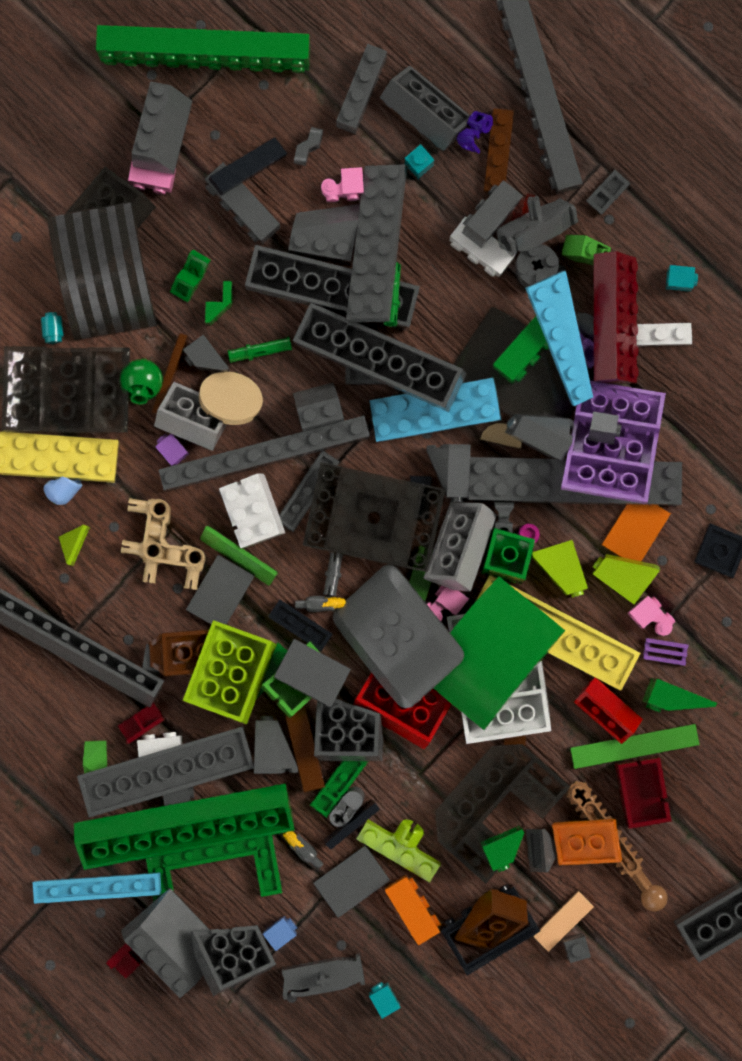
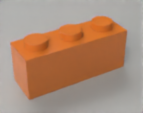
M404 875L384 889L419 946L440 933L439 926L441 923L435 914L431 916L427 908L430 905L424 895L422 897L418 895L416 890L419 887L413 877L409 879L407 875Z

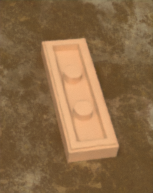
M577 891L540 928V932L533 937L549 952L594 906Z

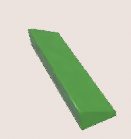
M210 526L205 527L200 537L201 541L265 584L271 585L278 574L277 571L243 548H240V546Z

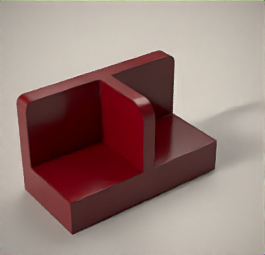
M153 702L151 707H145L118 725V727L127 739L126 743L130 744L166 719Z
M125 943L106 964L111 969L115 967L124 978H127L144 961Z

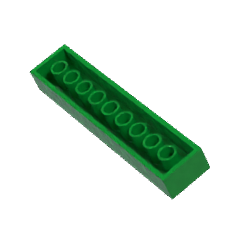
M97 25L96 52L101 62H104L106 65L125 63L127 66H137V63L146 64L149 67H157L158 64H164L170 68L188 65V68L198 69L200 66H209V69L214 70L221 69V67H229L231 70L250 68L252 71L271 69L273 72L292 70L295 73H304L305 70H309L310 36L309 34Z
M280 784L74 823V843L83 869L86 870L295 831L287 787L286 784Z

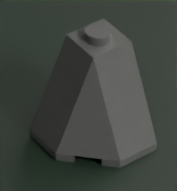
M514 414L507 423L505 433L547 457L563 461L572 444L573 436L569 433L570 429L574 426V421L557 416Z
M443 444L440 447L428 445L426 452L445 497L451 498V502H464V499H468L471 445Z
M260 716V720H256L254 774H278L289 771V773L298 772L297 762L279 721L273 720V716Z

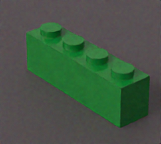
M536 316L493 364V368L512 384L516 380L520 382L527 374L525 370L530 364L534 366L541 358L539 354L544 348L546 350L549 349Z

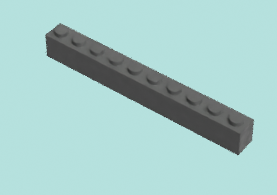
M496 0L498 11L502 10L504 17L501 19L504 31L508 30L510 37L507 38L510 51L514 50L516 57L513 58L516 71L520 70V86L527 94L525 103L527 109L531 110L533 114L531 123L533 129H537L539 134L537 138L538 147L540 150L543 149L545 157H543L544 167L550 171V187L552 190L555 189L556 195L581 188L583 182L528 0Z
M360 416L159 469L163 489L165 492L322 450L370 438L365 416Z
M0 589V624L142 704L151 707L162 688L164 680Z

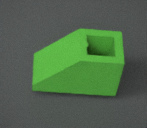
M566 235L562 256L576 262L594 266V254L610 252L611 247L586 235Z

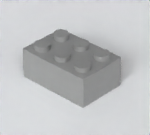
M173 382L157 411L154 427L213 451L227 424L204 412L199 403V392Z

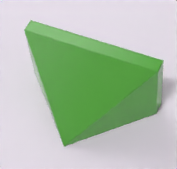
M107 740L85 741L83 756L84 774L108 767Z

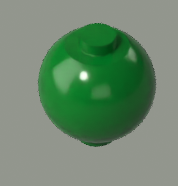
M136 359L124 367L120 382L124 393L131 398V401L135 404L143 405L159 393L163 383V376L161 370L154 362L147 359Z

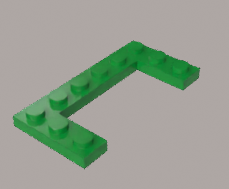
M273 835L146 858L148 873L160 872L162 894L169 888L174 891L171 870L249 855H254L261 897L283 893ZM152 895L153 902L161 895Z

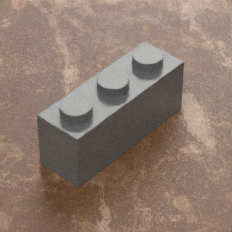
M504 180L499 186L495 184L488 192L489 198L486 201L482 199L475 208L477 212L474 215L469 214L463 222L465 227L462 234L480 248L497 231L496 229L502 225L523 197L522 194Z

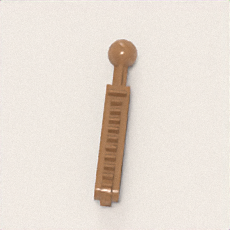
M576 780L570 786H567L566 797L571 805H577L574 809L576 812L582 811L579 816L581 819L587 818L586 821L612 819L610 815L605 816L607 812L605 808L600 809L602 803L600 801L595 802L597 796L595 794L591 795L592 789L587 786L586 782H578ZM575 789L584 790L581 794L586 801L583 802L579 797H574L576 794ZM618 829L622 861L615 863V867L622 866L619 871L620 874L630 876L642 891L641 903L643 907L651 912L662 910L668 901L665 889L659 885H652L641 870L643 868L640 864L643 858H635L638 853L637 850L630 851L632 844H625L627 837H620L622 830Z

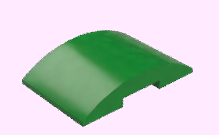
M498 577L450 632L462 647L464 659L461 664L433 689L485 731L519 686L566 630L502 578Z

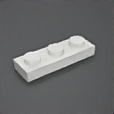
M691 323L637 324V346L692 344Z

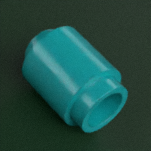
M57 312L45 313V317L41 318L42 338L45 339V344L61 343L62 337H64L62 316H58Z

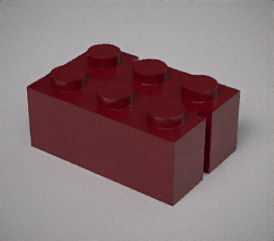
M654 756L638 759V764L634 760L615 763L626 827L632 829L671 822L669 803L660 799V797L663 799L667 798L660 757Z

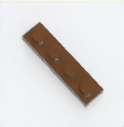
M493 108V125L490 130L484 192L486 193L495 184L499 186L503 180L506 182L514 110Z

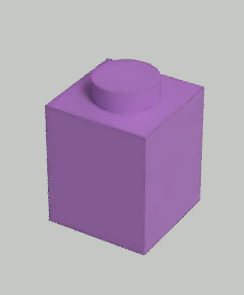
M164 434L157 440L158 445L155 447L171 466L177 465L189 455L173 434Z

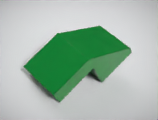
M192 250L183 269L176 276L170 293L189 302L203 279L211 259Z
M223 281V302H206L205 323L207 326H211L232 306V281Z

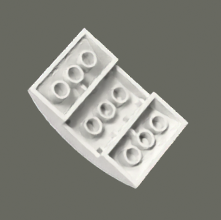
M465 614L447 617L449 633ZM542 660L519 686L485 731L462 713L466 744L552 731Z

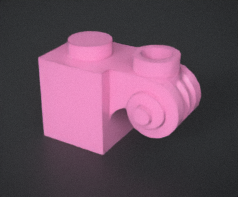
M362 167L341 169L342 180L339 184H336L332 179H325L321 184V191L326 197L327 202H337L342 197L347 198L348 201L359 200L361 194L364 193Z
M441 586L435 593L437 599L434 603L429 601L427 605L441 621L443 617L440 612L441 610L446 609L453 615H457L469 598L458 590Z
M645 596L627 612L641 629L645 628L650 622H655V632L661 636L670 634L673 628L672 625L676 622L668 612L666 614L663 613L660 609L662 605L654 596L652 598Z

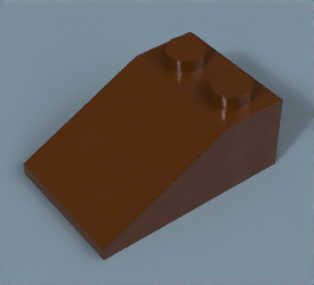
M490 889L478 899L456 934L455 940L486 950L492 949L528 924L527 900L496 889Z

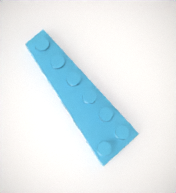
M561 271L525 289L570 402L573 406H576L593 398L567 274L566 271Z

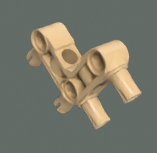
M129 498L128 503L137 506L128 505V511L145 513L147 522L142 543L123 540L122 545L129 546L130 548L121 547V553L139 555L144 560L145 568L142 582L148 583L149 581V583L155 584L157 567L160 563L185 567L187 574L184 588L190 589L191 586V589L197 590L199 573L204 568L206 556L198 548L183 545V547L174 546L167 543L165 536L167 525L170 524L171 518L169 504L161 499L151 498L148 501ZM158 504H164L166 507L165 513L162 515L155 513V507ZM153 545L159 548V553L155 557H151L148 554L149 548ZM193 552H199L201 555V560L196 564L190 561V555Z

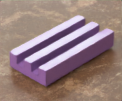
M646 638L643 659L686 666L689 645ZM649 644L682 648V652L649 647ZM648 651L681 656V661L648 656Z

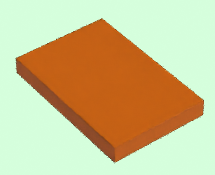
M626 505L601 545L619 557L642 561L671 513L658 505Z
M616 819L555 822L552 824L559 866L618 863L622 861Z

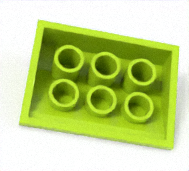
M213 620L183 701L247 724L277 644Z

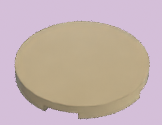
M218 372L210 375L203 381L199 391V403L204 412L229 425H241L252 421L261 410L263 402L259 387L248 377L235 372Z

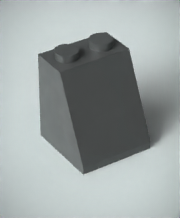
M333 382L293 393L303 431L344 421Z

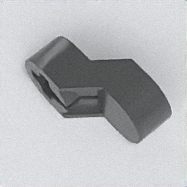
M311 127L308 140L297 145L294 157L295 164L306 166L309 153L320 148L323 129Z
M355 786L350 787L330 814V822L334 826L343 827L351 820L364 801V791Z

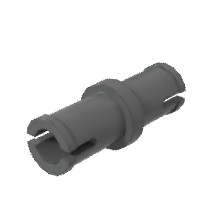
M330 553L328 570L325 571L326 582L323 595L337 596L338 580L342 575L340 568L343 554Z

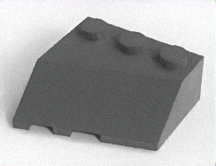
M360 204L296 213L289 243V253L351 266Z
M335 699L331 708L317 701L314 756L319 761H382L383 734L379 713L345 703L338 699Z
M258 925L191 932L196 961L213 996L256 977L276 965Z

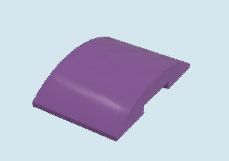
M590 381L593 398L578 404L576 407L571 434L573 440L567 454L561 490L647 504L666 393ZM593 411L619 416L618 424L622 426L620 437H615L614 445L588 440Z

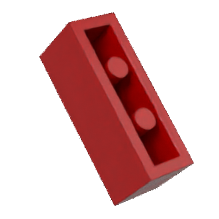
M596 677L582 689L574 701L575 704L621 744L634 734L643 720Z

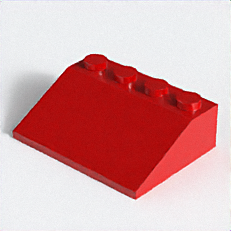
M371 672L352 705L379 713L381 725L425 750L449 710L451 703L435 689H432L411 708H402Z

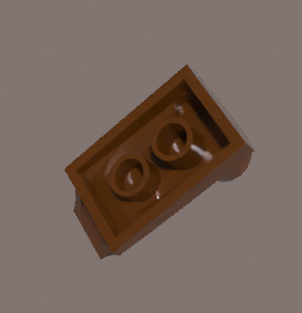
M209 629L160 633L154 640L149 642L150 666L159 671L163 676L193 674Z

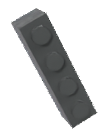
M367 44L337 117L336 127L356 135L386 62L387 51Z
M223 162L205 178L207 184L205 188L213 197L217 195L221 199L219 203L227 212L229 210L235 215L233 219L240 227L245 226L249 230L247 234L255 243L259 241L263 245L281 228L280 223L243 183L222 196L208 179L211 175L226 167Z

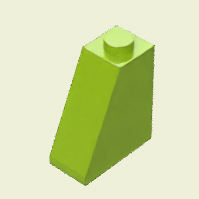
M573 540L532 552L531 558L565 595L571 594L573 598L583 595V590L588 589Z
M606 554L604 558L599 557L592 566L595 568L593 571L594 576L633 604L636 603L660 571V567L655 564Z

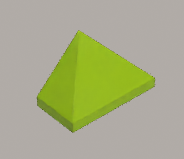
M82 525L59 536L68 565L74 566L90 527Z

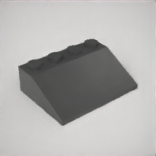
M169 888L121 930L123 940L179 998L202 978L203 973L194 955L191 932L210 931V929Z

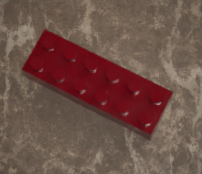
M617 251L594 254V381L613 385L637 383L639 373L637 367L638 305L636 303V293L638 292L636 272L638 271V263L636 257Z

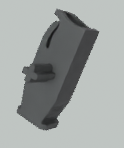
M538 196L528 197L529 213L496 229L500 248L506 250L512 257L517 254L516 251L531 250L556 237L570 226L577 224L578 218L575 206L560 198L540 206Z
M360 953L356 954V958L334 957L282 968L284 1000L288 999V991L290 990L291 996L304 997L343 990L358 982L361 985H365Z

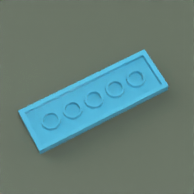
M494 378L462 383L449 412L408 394L369 400L376 442L501 420Z

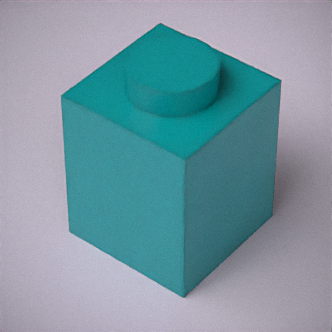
M420 144L405 157L404 164L419 179L434 166V159Z
M670 265L667 268L665 289L690 292L694 286H697L698 274L695 273V267Z
M380 982L371 987L372 991L369 992V997L382 1019L401 1008L388 982L385 984Z

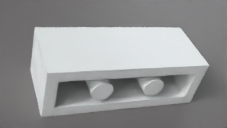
M464 217L451 234L449 241L452 243L450 245L459 252L463 250L467 253V258L473 263L483 265L485 267L484 271L490 276L494 277L496 275L500 278L515 258V255L511 257L506 250L501 249L499 241L493 237L480 248L462 234L465 227L463 222L467 218Z

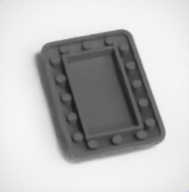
M388 564L383 566L346 600L342 608H337L333 614V621L342 635L384 689L402 708L414 706L461 664L464 659L462 647L394 565Z

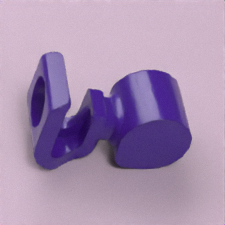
M474 111L467 121L470 129L466 128L457 136V142L463 149L480 153L474 138L479 139L480 133H488L493 125V118L491 115Z

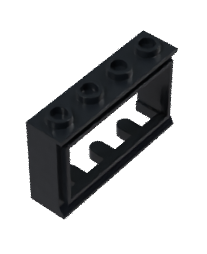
M505 884L497 889L500 892L521 898L513 884L510 886ZM469 906L460 912L461 916L456 919L451 917L442 923L443 927L440 928L441 933L467 976L540 932L539 927L527 909L530 926L466 964L450 934L461 928L473 908Z

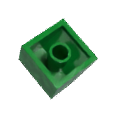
M494 528L483 561L481 574L492 575L496 578L500 577L506 581L522 584L526 579L535 539Z
M520 825L480 842L493 871L498 870V872H502L510 868L509 864L514 862L524 835Z

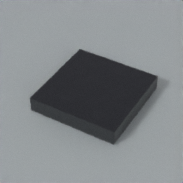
M709 523L693 563L734 578L742 559V536Z

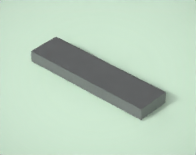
M323 450L321 451L280 513L279 517L283 526L292 532L295 531L340 461Z

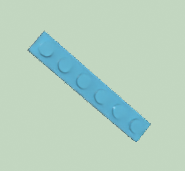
M160 872L32 882L34 904L162 894Z

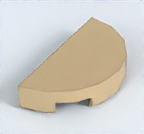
M496 423L489 426L480 438L482 441L521 449V442L505 433L507 429V424Z

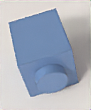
M283 916L263 932V935L273 949L277 951L296 936L297 932L295 930L297 926L291 918L286 919Z

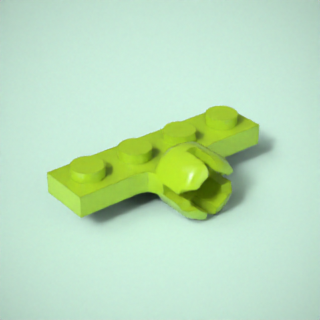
M368 819L356 839L430 883L441 862L417 848L424 834L422 827L416 824L411 832L410 829L413 821L405 819L400 823L396 832L391 833Z

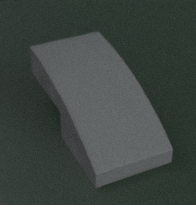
M614 170L586 201L602 215L631 183Z

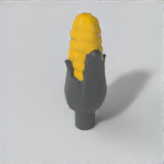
M332 595L309 596L306 600H295V609L306 608L308 612L334 611L336 608H342L346 601L344 598L332 597Z
M293 831L283 833V836L290 844L289 847L297 853L301 860L311 863L317 870L323 865L316 857L317 852L314 847L306 842L300 834L297 835Z

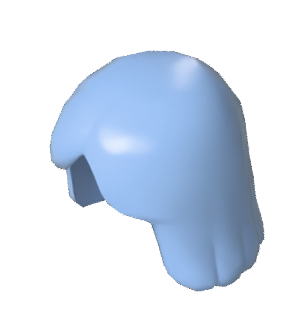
M62 476L59 479L48 481L44 485V493L54 504L64 505L81 489L82 483L80 480H70Z

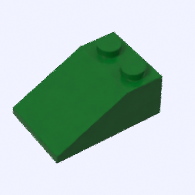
M657 678L650 679L642 702L647 703L646 708L660 713L662 709L670 711L716 707L717 705L714 701Z

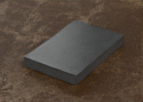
M218 555L186 610L210 624L214 620L227 625L255 576Z
M293 639L274 678L331 708L351 669Z
M364 845L313 883L339 918L389 882L390 879L366 845Z

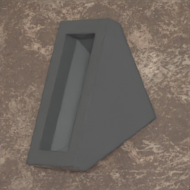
M526 829L530 872H549L557 856L554 839L546 829Z

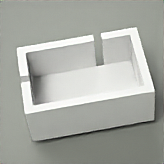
M255 474L240 480L241 482H234L219 488L232 526H237L238 528L234 532L240 548H248L285 534L264 474Z

